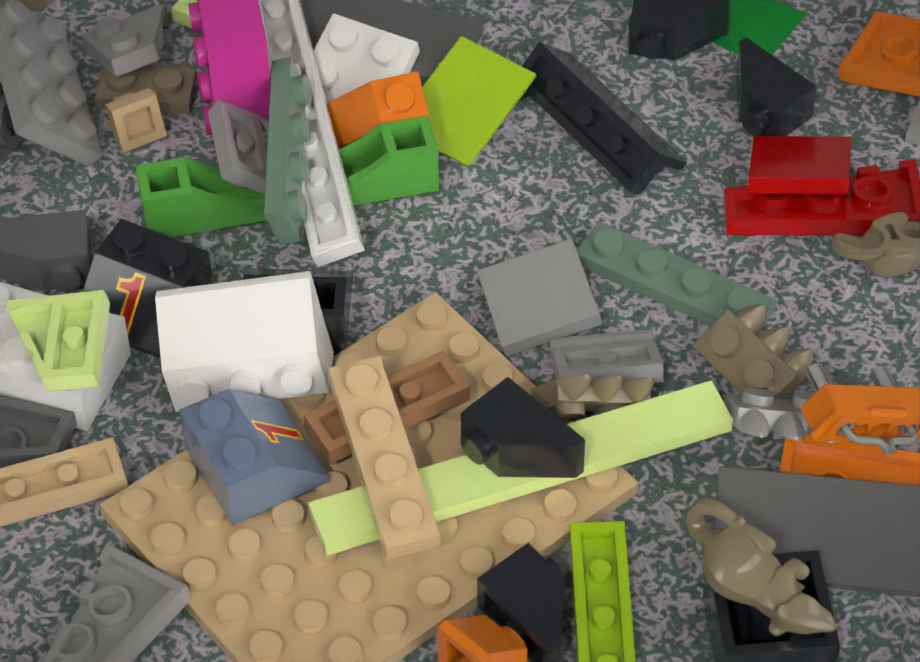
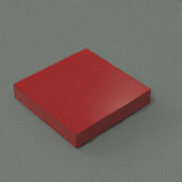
M754 136L748 176V193L849 194L851 137Z

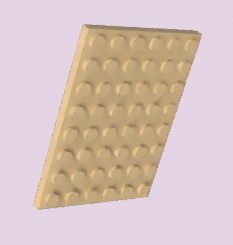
M436 292L347 347L346 350L333 356L332 366L380 356L388 376L444 350L469 384L470 400L405 429L418 469L466 455L460 443L461 412L506 377H509L530 395L531 388L536 387ZM330 386L329 393L277 399L282 401L325 468L330 482L235 525H231L187 450H184L99 504L101 515L144 563L187 585L191 599L184 608L232 662H398L438 634L437 627L443 621L461 618L477 606L478 577L527 543H530L543 557L551 555L570 541V522H598L638 494L639 482L622 466H617L436 522L440 533V547L386 560L381 542L377 540L326 556L309 515L308 502L362 486L353 455L351 454L329 464L304 427L303 414L335 400ZM561 419L566 424L574 422L572 419Z

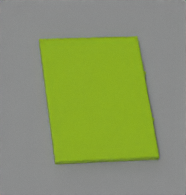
M461 36L443 61L439 62V66L422 89L438 152L469 166L480 154L537 76L530 70Z

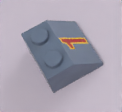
M226 389L180 409L185 448L231 525H235L330 482L328 473L281 400Z

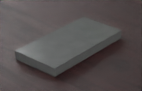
M300 0L313 51L333 13L418 42L420 53L410 73L419 72L422 87L439 66V62L443 61L461 36L478 44L484 32V20L401 0Z
M719 466L716 500L730 508L737 516H742L746 523L771 537L776 543V548L772 551V554L819 550L827 588L920 597V486ZM714 517V530H723L728 527L725 522Z

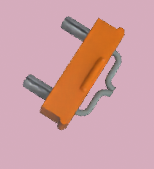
M820 363L812 364L805 370V374L815 394L800 409L812 430L810 435L813 439L823 442L873 444L880 447L885 455H891L897 452L895 445H912L920 438V388L897 387L885 366H879L870 373L875 386L832 384Z

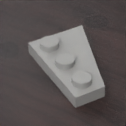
M106 543L99 556L101 567L93 582H85L78 595L81 604L70 624L61 627L43 662H133L187 605V602L191 599L187 585Z

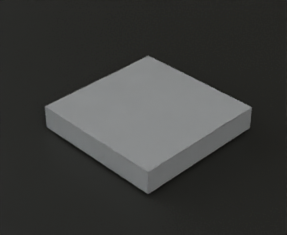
M573 239L477 270L505 356L549 343V338L567 337L602 325L600 313Z

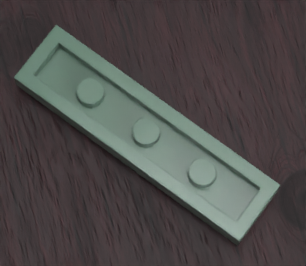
M291 57L272 61L264 216L280 245L300 242L301 220L307 218V206L302 192V181L308 180L309 176L308 164L304 154V142H309L310 128L305 115V105L311 104L312 95L307 77L299 75Z
M600 221L597 222L577 248V253L584 269L710 326L728 309L735 314L748 306L764 304L767 307L764 326L775 310L776 299Z

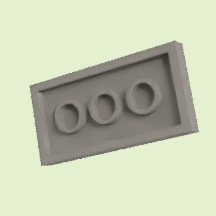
M0 0V80L15 134L86 166L95 164L103 154L96 135L97 129L91 119L86 102L87 97L76 70L77 65L72 57L64 26L51 16L44 17L27 9L18 0Z

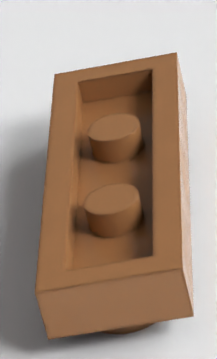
M444 350L387 376L404 429L470 400L469 384ZM335 400L303 414L305 429L329 464L352 454Z

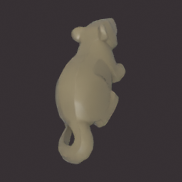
M904 212L891 213L873 221L863 238L845 233L835 234L831 241L832 249L841 257L862 261L875 276L881 278L898 277L920 267V220L918 222L908 221V215Z
M702 498L690 508L686 519L687 527L692 538L703 547V572L707 582L715 592L727 599L754 606L771 618L769 631L774 636H780L787 631L807 635L819 632H832L836 629V623L832 614L814 598L802 593L805 587L797 579H805L810 571L803 562L792 558L784 565H781L778 559L772 555V551L776 548L775 541L764 532L746 523L742 516H737L730 508L717 500ZM705 515L718 518L725 522L728 527L723 530L709 528L705 522Z

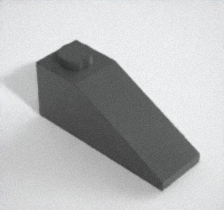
M86 210L0 219V279L43 291L56 289L67 292L85 286L92 263L91 237Z

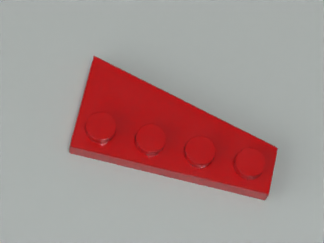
M916 159L899 161L898 169L881 172L877 165L858 167L856 175L850 176L849 194L846 195L748 193V185L724 188L723 211L726 235H792L799 237L806 235H835L838 233H845L851 236L864 235L870 229L873 221L896 212H904L908 215V221L918 222L920 220V178Z

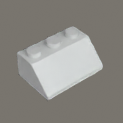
M311 271L156 291L155 302L161 367L176 412L226 389L238 390L273 399L329 393L328 367H332L334 352Z

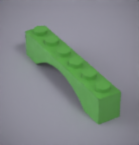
M428 116L381 123L360 139L339 150L353 206L439 191L438 148ZM186 157L135 165L141 206L147 229L168 237H176L267 221L264 216L265 192L261 194L246 187L232 185L227 180L221 178L220 169L217 166L206 165Z

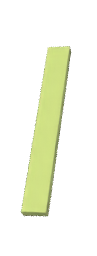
M711 380L567 424L585 439L584 472L577 478L498 477L484 464L478 465L471 461L467 455L418 470L435 521L439 522L731 432L733 418ZM363 486L308 502L309 515L326 556L380 540Z

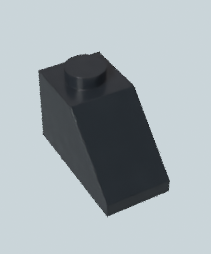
M634 0L629 20V54L649 59L660 58L676 61L727 35L730 24V0Z
M747 37L739 41L736 68L738 121L753 136H788L813 117L817 86Z
M506 377L461 412L460 443L463 451L471 461L478 465L484 464L498 477L577 478L584 472L585 439L509 377Z
M527 543L477 578V607L497 625L513 629L522 638L527 647V658L531 662H559L565 575L553 558L550 556L543 557L530 543Z

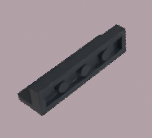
M539 42L522 65V67L530 70L537 76L525 92L629 192L634 194L643 192L662 165L678 170L683 169L687 162L570 53Z

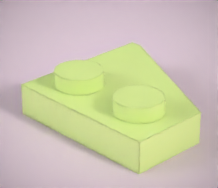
M104 290L6 300L7 311L47 392L99 387L110 302Z

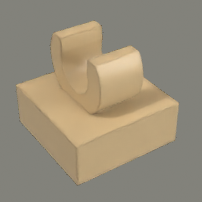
M150 88L134 94L132 92L125 93L113 98V102L105 104L116 144L123 153L167 137L157 96Z

